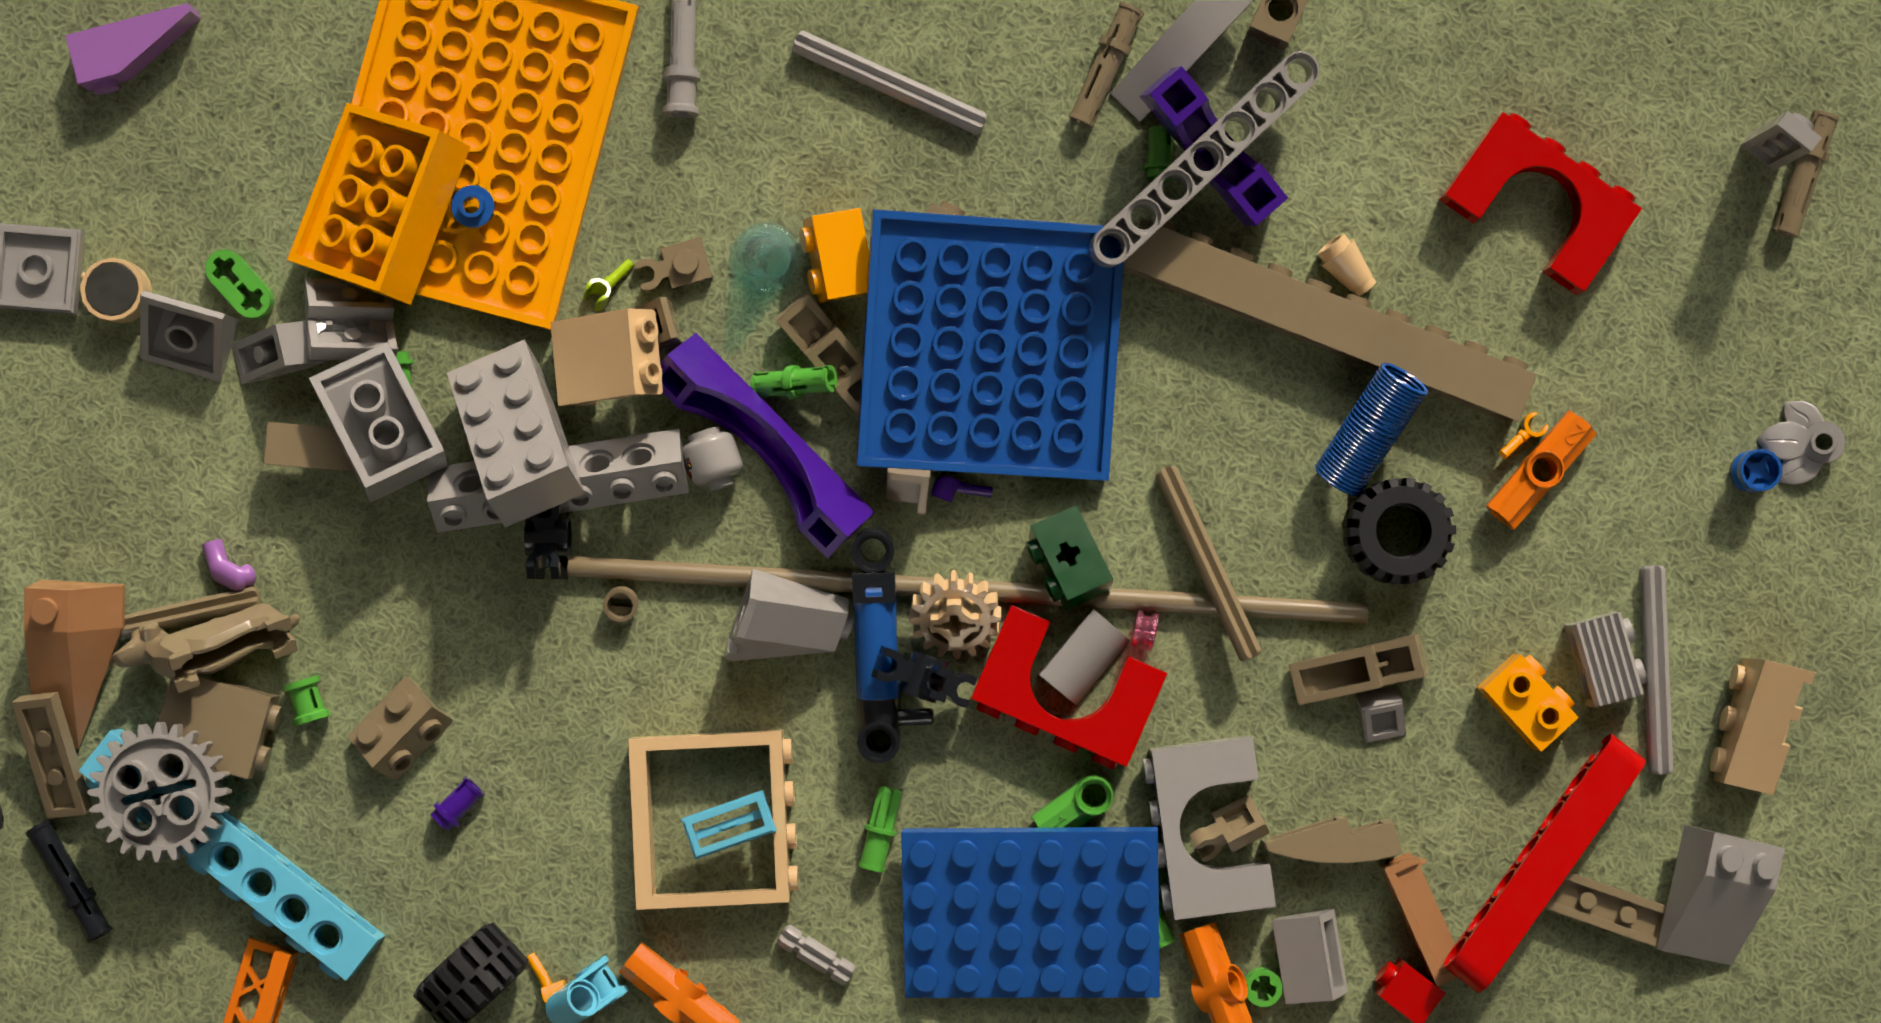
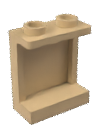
M626 308L550 322L558 406L598 405L600 401L638 395L662 394V368L660 366L658 326L654 310Z

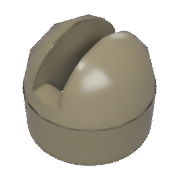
M625 586L611 589L603 602L605 614L616 622L628 621L634 616L638 608L637 595L632 589ZM612 598L631 599L632 605L625 603L612 604Z

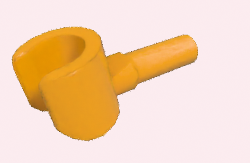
M1537 412L1529 413L1522 418L1520 423L1521 430L1499 451L1502 458L1507 459L1529 438L1540 437L1548 431V424L1541 427L1537 433L1530 430L1529 420Z
M534 952L527 956L528 963L539 979V983L542 986V998L547 1003V999L566 985V981L563 979L552 983L550 976Z

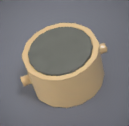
M113 257L101 259L91 265L86 270V273L83 272L80 280H82L80 284L81 298L88 311L100 319L122 324L139 318L140 295L143 291L152 293L151 282L145 272L135 264Z

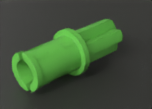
M880 786L878 788L870 823L864 826V829L868 830L861 860L858 864L863 869L881 873L885 871L884 866L891 838L897 835L894 826L902 797V792L898 789L887 786Z

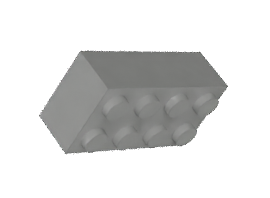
M525 339L447 372L486 499L505 528L585 494L543 371Z

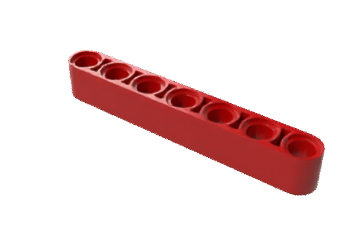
M1612 733L1603 738L1601 741L1604 744L1596 755L1592 753L1447 955L1443 967L1478 994L1484 991L1494 980L1643 769L1646 759Z

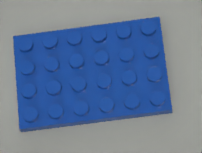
M1158 827L902 828L905 998H1160Z

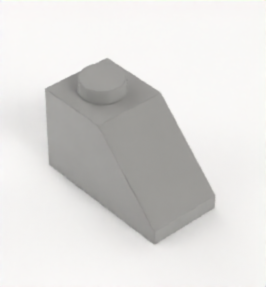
M306 321L275 324L232 344L241 384L309 369L328 361L310 360Z

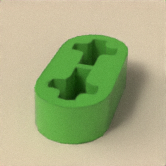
M225 249L218 250L210 255L205 265L206 276L236 311L244 317L254 320L263 319L268 316L274 308V294L248 263L237 253ZM221 260L228 263L234 260L235 264L231 269L239 278L236 283L225 276L218 278L217 274H219L221 269L217 264ZM244 286L256 294L262 291L263 295L259 300L263 306L259 310L253 307L246 309L245 305L249 300L241 291Z

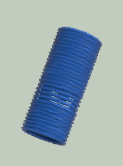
M1391 363L1381 364L1372 381L1369 382L1365 391L1362 392L1363 395L1360 396V400H1357V404L1351 409L1352 412L1346 417L1333 440L1330 441L1317 464L1314 465L1316 472L1322 479L1336 489L1351 496L1361 495V492L1377 471L1386 454L1389 453L1391 447L1403 432L1402 430L1405 429V425L1408 424L1417 411L1416 409L1419 408V405H1421V402L1428 394L1426 386L1421 381Z

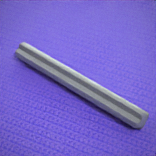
M800 31L793 42L792 49L794 53L975 135L979 134L987 120L985 112L808 32Z
M1652 565L1643 566L1640 569L1644 669L1647 677V682L1645 683L1648 771L1652 774L1661 775L1670 774L1674 770L1666 570L1664 566Z

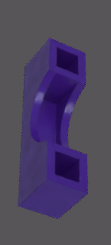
M1182 66L1170 69L1139 96L1183 151L1191 146L1217 121L1210 107L1209 99ZM1225 131L1226 136H1227L1231 141H1234V140L1229 136V134ZM1202 149L1195 151L1193 160L1196 167L1202 171H1210L1214 163L1211 154ZM1244 151L1209 182L1244 226H1257L1288 199V196L1266 169Z

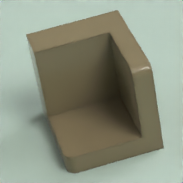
M888 468L885 500L918 503L917 515H926L931 470Z

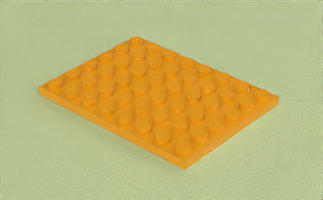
M379 0L351 104L440 130L471 146L415 295L551 330L550 322L557 321L640 12L638 5L619 0ZM465 186H480L486 189L493 197L495 204L494 214L491 220L482 227H466L460 224L452 213L453 197L457 191ZM477 199L468 200L465 205L467 213L478 211L480 203Z

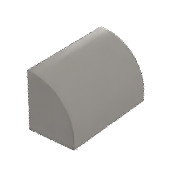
M1091 609L1038 674L1077 706L1130 640L1094 609Z
M1335 909L1293 914L1272 920L1286 1004L1334 1001L1348 993Z

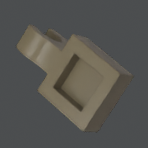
M1248 794L1212 812L1215 823L1195 830L1190 834V837L1200 858L1205 862L1215 858L1225 844H1228L1231 852H1234L1269 834V830Z

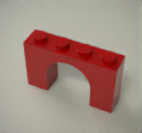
M1502 112L1490 125L1439 198V201L1473 224L1482 217L1510 177L1524 172H1537L1555 179L1566 190L1571 200L1573 218L1567 236L1542 272L1574 295H1578L1584 292L1642 208L1634 203L1636 198L1628 190L1618 185L1611 187L1599 178L1601 173L1595 167L1584 161L1577 163L1566 156V149L1559 142L1549 137H1545L1543 140L1530 130L1531 124L1523 117L1515 113L1508 115Z
M1010 605L999 634L972 692L971 699L978 701L975 709L996 719L999 718L1001 712L1016 718L1015 727L1035 736L1038 735L1040 729L1055 735L1054 744L1076 753L1078 746L1094 752L1092 761L1115 770L1117 763L1127 767L1168 673L1126 655L1110 694L1099 709L1090 715L1077 719H1065L1054 716L1039 705L1034 697L1030 683L1031 667L1050 625V621Z

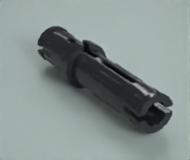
M46 820L25 833L26 836L31 840L46 870L65 900L62 906L66 912H72L86 936L87 942L90 943L113 930L94 899L97 895L94 888L87 887L71 856L54 830L51 820ZM49 847H51L52 851L54 852L56 858L58 859V861H59L60 865L62 866L64 872L66 873L67 877L64 875L62 869L60 868L58 862L56 861V859H55V857L53 856V854H52L51 850L49 849ZM80 900H81V902L83 903V905H84V907H85V909L87 910V912H88L89 915H87V913H86V911L84 910L82 904L80 903Z

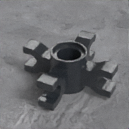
M561 504L525 520L524 548L525 554L528 556L526 561L527 579H544L545 569L548 567L551 571V579H568L567 556L571 554L572 527L571 520L568 518L569 512L560 513Z
M881 645L879 654L890 657L892 665L885 672L873 668L871 677L885 682L899 680L901 685L900 692L936 704L937 700L945 702L947 698L958 706L968 708L970 700L959 697L957 688L963 682L975 686L977 677L963 672L955 673V671L948 669V662L917 651H913L912 654L905 652L904 657H902L899 652Z

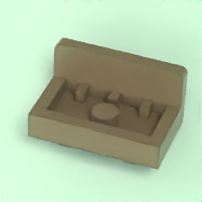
M405 676L347 737L373 769L396 780L412 767L414 761L433 742L442 736L444 730L452 723L453 719L446 712L437 708L411 678Z

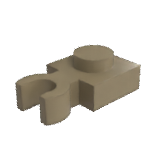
M701 237L660 248L664 259L662 261L656 262L645 258L634 264L636 270L651 268L654 271L653 280L640 285L641 289L646 292L656 290L660 287L663 280L666 279L670 280L673 290L713 279Z

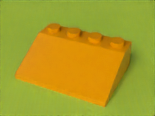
M346 102L287 260L411 305L471 146L440 130Z

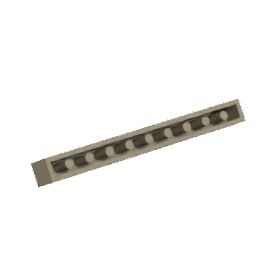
M1142 219L1138 229H1148L1152 219L1150 221ZM1169 221L1160 227L1124 262V272L1375 371L1379 370L1378 368L1381 367L1382 363L1396 365L1421 381L1429 392L1510 424L1519 422L1537 374L1527 370L1528 364L1522 360L1504 356L1502 361L1487 355L1489 348L1479 343L1465 340L1464 345L1449 340L1450 333L1441 328L1426 325L1425 329H1421L1409 324L1411 318L1400 312L1387 309L1386 313L1383 314L1370 309L1371 302L1362 297L1347 294L1346 299L1330 293L1332 289L1330 285L1311 278L1308 279L1307 283L1291 277L1293 271L1278 264L1269 263L1268 268L1252 262L1254 256L1243 250L1231 247L1229 252L1213 247L1214 240L1202 234L1191 232L1188 237L1174 231L1175 225Z

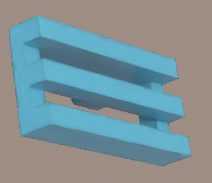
M763 790L681 819L695 860L777 831ZM755 802L758 804V810L698 831L694 829L693 824ZM763 818L764 826L700 847L698 840Z

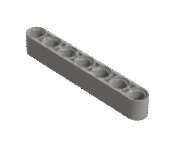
M1298 51L1288 55L1094 235L1089 245V253L1093 262L1101 267L1110 268L1117 266L1132 255L1314 85L1320 72L1319 64L1315 57L1307 52ZM1296 63L1303 67L1306 73L1304 83L1298 84L1290 80L1287 74L1289 64ZM1258 92H1266L1273 97L1275 101L1273 112L1266 113L1258 108L1256 105ZM1227 121H1236L1242 125L1244 138L1241 142L1231 141L1226 136L1225 124ZM1196 150H1206L1211 154L1214 163L1210 171H1202L1196 167L1193 160ZM1165 179H1176L1181 184L1183 192L1179 200H1170L1164 195L1162 185ZM1142 207L1149 211L1152 221L1148 229H1138L1133 225L1131 212L1134 208ZM1111 236L1118 240L1121 250L1117 258H1106L1101 253L1099 244L1103 237Z

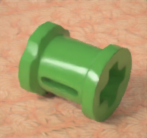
M319 675L282 686L283 692L289 693L296 716L292 720L294 726L331 715L330 710L324 708L317 685L321 681Z

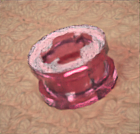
M1137 610L1130 641L1131 647L1136 648L1138 644H1143L1146 650H1152L1159 620L1158 613L1146 616L1143 610Z

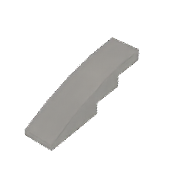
M1195 0L1129 71L1110 95L1137 121L1141 122L1151 110L1139 96L1172 68L1182 66L1188 73L1254 0Z

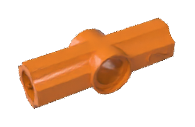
M1568 410L1537 447L1522 459L1517 470L1485 507L1501 523L1515 530L1549 489L1561 481L1564 472L1594 439L1597 433L1581 416ZM1537 459L1546 461L1550 468V474L1544 482L1537 480L1532 472V466Z
M1216 922L1179 934L1194 974L1191 991L1199 1009L1204 1013H1208L1211 1023H1253L1245 1003L1248 995L1246 979L1239 967L1231 964Z
M643 942L618 971L625 979L633 983L636 988L652 999L654 1007L674 1023L741 1022L722 1004L710 997L703 984L699 983L696 985L686 977L689 974L687 971L681 968H674Z

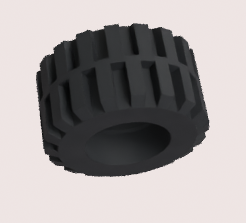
M1412 478L1389 479L1375 483L1368 489L1363 490L1361 495L1357 496V500L1350 504L1347 510L1349 512L1348 518L1344 519L1343 529H1346V537L1343 538L1344 546H1348L1351 554L1348 556L1352 563H1357L1360 567L1359 570L1366 576L1370 575L1375 578V581L1381 583L1411 584L1431 577L1435 574L1434 571L1437 568H1442L1448 561L1445 557L1447 553L1453 551L1455 543H1451L1452 535L1456 534V525L1451 524L1450 517L1454 516L1451 507L1446 508L1443 503L1446 499L1440 492L1435 493L1432 491L1431 488L1433 486L1425 482H1416V479ZM1395 506L1406 507L1414 512L1422 527V537L1417 549L1411 554L1402 557L1392 556L1384 551L1376 535L1379 517L1385 510Z
M493 922L482 926L418 985L413 997L437 1023H469L526 969L529 960Z

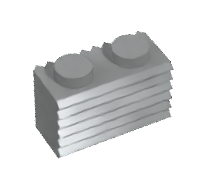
M1610 612L1564 625L1587 706L1600 707L1644 694L1641 684L1647 682L1646 672L1639 658L1634 660L1630 643L1635 642V634L1628 618L1623 619L1621 612Z

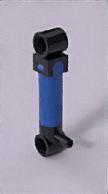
M873 526L859 532L852 545L853 561L860 568L853 569L852 591L855 626L857 744L859 752L865 759L880 764L888 762L898 752L901 737L900 726L932 725L934 723V713L932 708L899 709V680L885 682L871 677L873 668L885 672L892 665L890 657L879 654L881 645L898 652L896 568H887L893 560L895 544L888 531ZM869 539H878L885 546L886 552L878 560H869L862 553V544ZM873 730H884L889 734L891 742L884 748H875L869 743L868 734Z

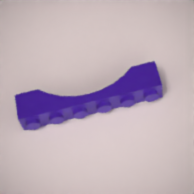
M697 333L666 355L660 363L663 393L679 409L696 413L720 424L740 437L758 453L784 488L794 511L797 528L827 558L852 537L872 516L874 511Z

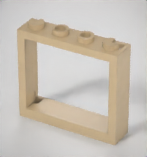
M784 730L646 736L628 739L636 910L790 902L792 898L791 891H799L798 866H790L789 849H797L796 823L788 824L787 807L795 806L794 781H786L785 764H793L791 739H784ZM769 745L773 822H775L777 831L773 832L776 888L657 894L650 751Z

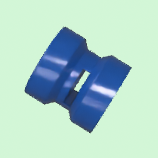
M1755 449L1740 453L1733 459L1730 465L1732 483L1744 492L1769 490L1779 483L1782 476L1780 459L1773 452L1766 449Z

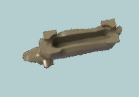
M261 603L172 634H167L161 629L157 621H148L141 624L138 629L131 633L130 641L112 655V661L116 666L122 668L149 664L155 673L172 679L179 694L200 686L198 673H215L257 649H271L275 659L297 652L296 640L290 633V630L299 624V615L293 614L289 617L288 615L281 614L269 604Z

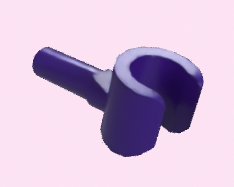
M941 476L936 479L931 495L952 503L956 491L963 494L992 497L993 487L967 484L952 477Z

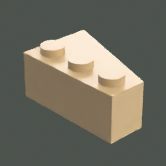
M1742 658L1740 665L1736 664L1733 667L1729 679V688L1734 690L1731 705L1724 707L1719 722L1720 730L1724 731L1721 748L1715 747L1710 759V771L1715 772L1713 781L1774 795L1790 749V745L1785 743L1790 720L1799 722L1803 711L1802 707L1795 706L1803 683L1812 685L1816 672L1769 660Z

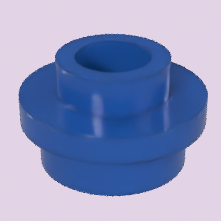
M469 185L457 191L453 197L451 208L455 219L460 224L469 228H478L491 220L495 204L493 197L486 189L477 185ZM470 199H477L480 203L479 209L475 213H467L465 205Z

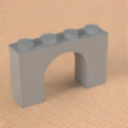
M1247 735L1150 748V758L1143 759V770L1146 784L1153 783L1156 800L1148 801L1151 825L1159 826L1161 842L1158 843V868H1165L1167 884L1160 885L1163 911L1171 910L1173 919L1181 920L1276 907L1271 866L1267 861L1219 867L1206 865L1188 854L1180 836L1182 812L1188 801L1196 793L1210 786L1259 780L1253 737Z

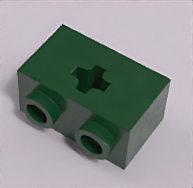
M1077 505L1030 526L1029 541L1026 542V547L1034 564L1038 565L1041 563L1048 578L1044 579V583L1053 602L1060 600L1064 610L1067 611L1111 591L1114 579ZM1064 553L1068 559L1075 557L1074 565L1070 567L1066 561L1059 563L1060 555Z

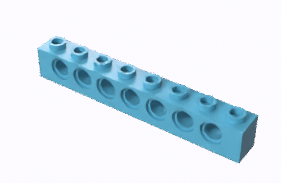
M123 729L110 730L79 769V772L88 778L86 784L90 789L98 788L100 782L89 776L90 773L104 770V767L96 758L101 755L112 757L113 754L107 746L111 741H117L124 745L121 735L124 731ZM131 765L129 768L134 769L139 776V786L142 780L140 770ZM167 765L169 772L173 776H180L178 772ZM186 780L126 796L124 803L129 805L159 797L161 793L166 795L195 786ZM182 796L178 802V810L186 818H190L193 815L194 804L190 798ZM141 807L137 812V822L143 821L150 827L152 815L148 809ZM229 812L215 814L223 823V826L218 829L207 827L212 840L207 843L196 841L198 845L197 852L189 854L182 847V853L187 856L185 861L192 869L202 875L207 873L221 882L218 887L225 895L235 901L242 899L254 908L252 914L258 921L268 927L277 926L287 934L285 940L290 946L304 954L307 951L321 961L318 964L321 970L336 980L342 977L347 981L353 977L385 937L382 932ZM226 846H231L238 852L239 862L235 868L227 866L223 861L222 854ZM259 872L266 873L272 880V890L269 894L262 893L256 886L255 880ZM292 898L299 899L304 903L306 914L303 920L295 919L290 914L288 906ZM325 924L332 925L338 930L339 942L336 946L329 945L323 940L322 928Z

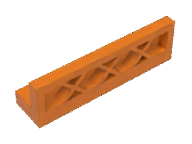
M250 937L223 1023H234L236 1016L240 1023H278L299 951ZM256 949L273 954L267 976L262 980H259L251 965ZM249 975L253 985L244 989ZM256 988L260 999L254 1018L247 1021L239 1006L242 995Z

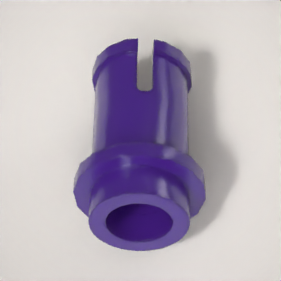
M466 776L441 804L436 802L433 805L435 810L431 813V816L447 831H450L453 826L458 828L461 825L459 820L480 798L485 796V793Z

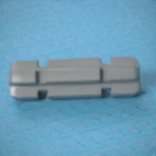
M787 925L777 940V944L790 953L793 950L797 953L796 957L823 974L826 972L830 973V978L839 984L846 985L849 982L856 968L853 963L843 957L841 960L836 957L837 953L810 936L807 938L803 937V932L794 926Z

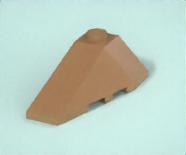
M39 580L24 588V637L31 695L50 692L59 693L74 747L79 749L97 704L96 699L102 682L112 662L110 660L117 641L120 640L125 627V584Z

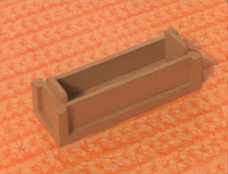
M1407 852L1378 866L1429 980L1438 987L1457 978L1443 967V963L1455 943L1420 867L1427 863L1425 858H1417L1416 855L1411 856L1410 852Z

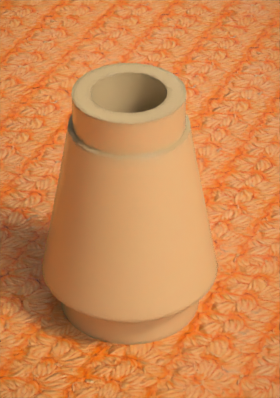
M1344 233L1330 240L1318 251L1317 255L1322 260L1320 265L1349 291H1352L1354 295L1361 296L1376 284V280L1372 277V273L1355 240H1349Z

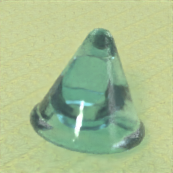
M766 222L758 223L745 229L735 240L730 256L731 268L739 283L745 288L758 293L776 292L790 284L798 272L801 260L800 249L793 235L780 225Z

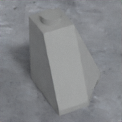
M752 569L727 640L725 659L740 661L835 652L839 639L847 640L853 624L854 616L849 614V599Z

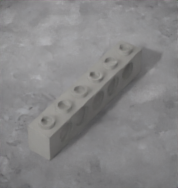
M680 429L569 446L585 494L562 503L560 513L689 493L688 472L682 450L684 446ZM475 461L448 465L428 475L427 502L437 533L502 523L486 499Z

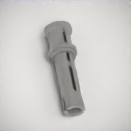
M671 0L669 66L663 72V80L667 81L666 105L662 107V115L666 117L695 118L700 116V109L696 107V83L701 79V74L698 68L695 67L696 0Z

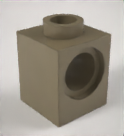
M1261 0L1246 34L1281 50H1285L1308 0ZM1274 3L1284 5L1289 11V19L1285 21L1273 19L1269 14L1268 6Z

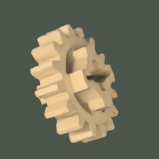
M956 570L951 571L950 579L944 580L937 573L934 575L933 586L922 582L920 584V594H913L909 623L914 624L913 636L914 638L923 637V648L925 650L934 645L937 646L939 657H942L947 650L953 651L955 659H960L962 650H967L972 657L976 656L978 644L989 648L991 636H998L1001 607L998 606L997 592L988 593V582L986 580L977 585L974 584L973 573L969 572L964 580L958 579Z

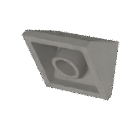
M143 291L140 295V359L221 382L240 320L210 309Z

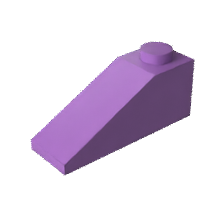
M189 3L65 35L78 85L89 91L93 90L94 94L97 95L119 90V83L130 81L200 20L198 10Z

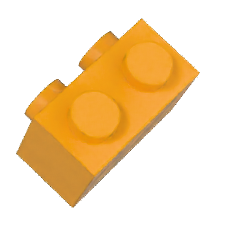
M861 208L813 215L803 220L804 228H800L799 231L800 243L803 252L809 253L812 269L808 270L807 273L808 285L813 295L817 294L818 304L866 295L869 249Z
M1512 654L1476 688L1533 750L1542 752L1579 718L1571 709L1575 703L1559 686H1556L1554 689L1551 688L1542 678L1546 671L1531 655H1527L1524 658L1521 654Z

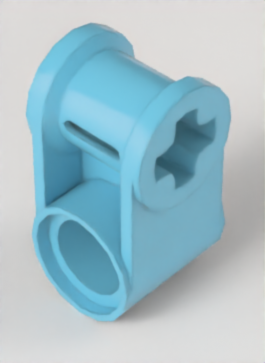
M606 955L581 970L574 976V979L547 999L546 1014L552 1023H580L629 991L626 984L621 985L607 965L609 959Z

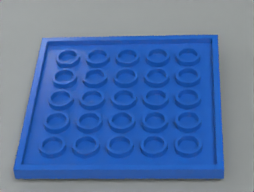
M873 209L871 213L856 465L1109 481L1124 261L1115 267L1105 268L1097 265L1090 257V241L1104 226ZM1105 236L1100 240V251L1106 258L1114 259L1119 256L1121 247L1117 239Z

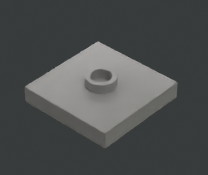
M0 223V309L78 315L85 231Z

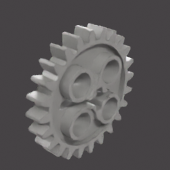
M157 722L153 733L148 724L138 725V737L131 730L123 731L121 735L124 745L117 741L109 742L107 746L113 754L112 757L108 755L98 756L96 760L104 767V770L91 772L89 775L94 780L100 782L98 788L87 791L88 795L99 797L100 802L92 806L89 811L92 813L102 812L104 816L97 823L96 828L110 827L112 831L106 841L111 843L122 839L123 843L120 850L122 854L128 853L134 847H137L136 858L139 861L146 859L150 851H152L155 863L164 861L166 852H168L172 860L182 858V847L189 854L197 852L198 845L196 839L203 843L212 840L207 827L218 829L223 826V823L215 814L227 812L230 809L229 806L220 802V796L232 793V789L220 786V780L228 777L230 772H217L215 767L224 757L222 755L209 757L207 753L211 749L213 742L208 741L197 745L196 742L199 737V731L197 730L190 731L183 737V724H174L169 734L165 722ZM172 754L179 756L183 762V771L179 777L173 776L167 768L168 759ZM131 765L137 767L141 773L142 780L137 788L132 787L126 780V772ZM189 779L196 781V786L193 788L129 805L124 803L126 796ZM182 796L190 798L194 804V812L190 818L182 816L178 810V802ZM141 807L148 809L152 815V824L148 830L142 828L137 822V812Z

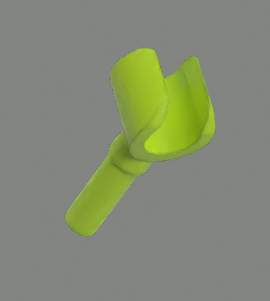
M627 259L604 279L594 278L590 280L586 285L583 300L590 294L598 293L601 297L597 300L594 311L603 310L607 305L611 289L634 267V264Z

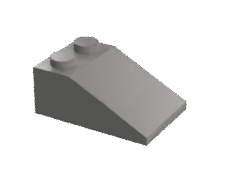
M388 342L309 378L370 503L448 466L445 451Z
M1684 825L1657 950L1732 965L1776 891L1785 848Z

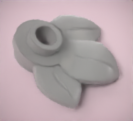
M1788 401L1784 406L1786 422L1770 426L1758 437L1757 441L1763 449L1769 450L1779 459H1783L1782 476L1779 482L1783 484H1800L1814 479L1823 463H1829L1839 458L1845 449L1846 438L1838 425L1824 421L1821 413L1814 405L1805 401ZM1827 434L1831 437L1832 446L1828 450L1817 448L1815 440L1818 435Z

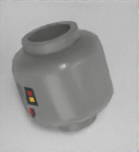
M717 426L688 436L689 443L683 447L682 451L691 482L696 486L708 485L710 492L733 485L732 476L738 474L743 467L733 435L729 432H721Z

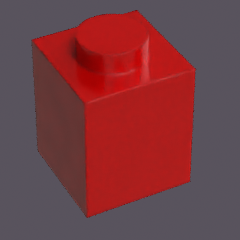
M1399 957L1394 964L1390 961L1386 962L1374 979L1378 984L1374 992L1414 1023H1424L1446 994Z

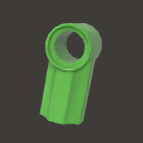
M1097 772L1085 774L1076 784L1034 813L1032 818L1038 828L1081 827L1090 819L1105 813L1111 807L1113 790L1110 781L1104 775ZM1096 783L1105 789L1106 795L1101 802L1091 804L1083 799L1082 791L1089 784Z

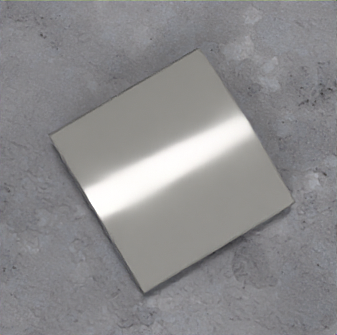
M305 278V318L310 360L347 361L386 342L389 343L395 357H397L398 348L393 325L395 310L393 299L339 279Z

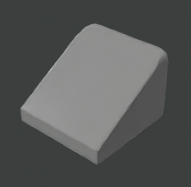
M1397 686L1355 694L1365 743L1406 735L1403 700Z

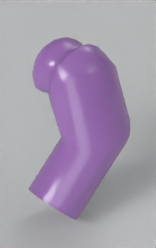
M222 539L213 540L201 545L210 575L214 581L233 591L244 590L245 587L254 585L256 573L253 567L248 564L239 567L230 562Z

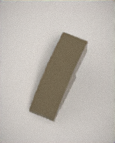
M1420 633L1289 664L1298 705L1373 690L1385 685L1422 678L1430 674Z
M1338 815L1261 840L1263 847L1269 852L1319 863L1366 862L1403 854L1393 821L1387 818L1350 829L1347 817Z

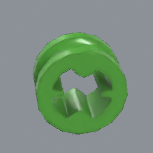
M1257 967L1245 976L1248 986L1247 999L1253 1005L1269 1007L1280 999L1282 983L1280 978L1271 969ZM1260 976H1267L1268 983L1274 986L1271 995L1267 992L1265 993L1267 998H1258L1257 991L1251 988L1254 980L1260 982L1258 978Z

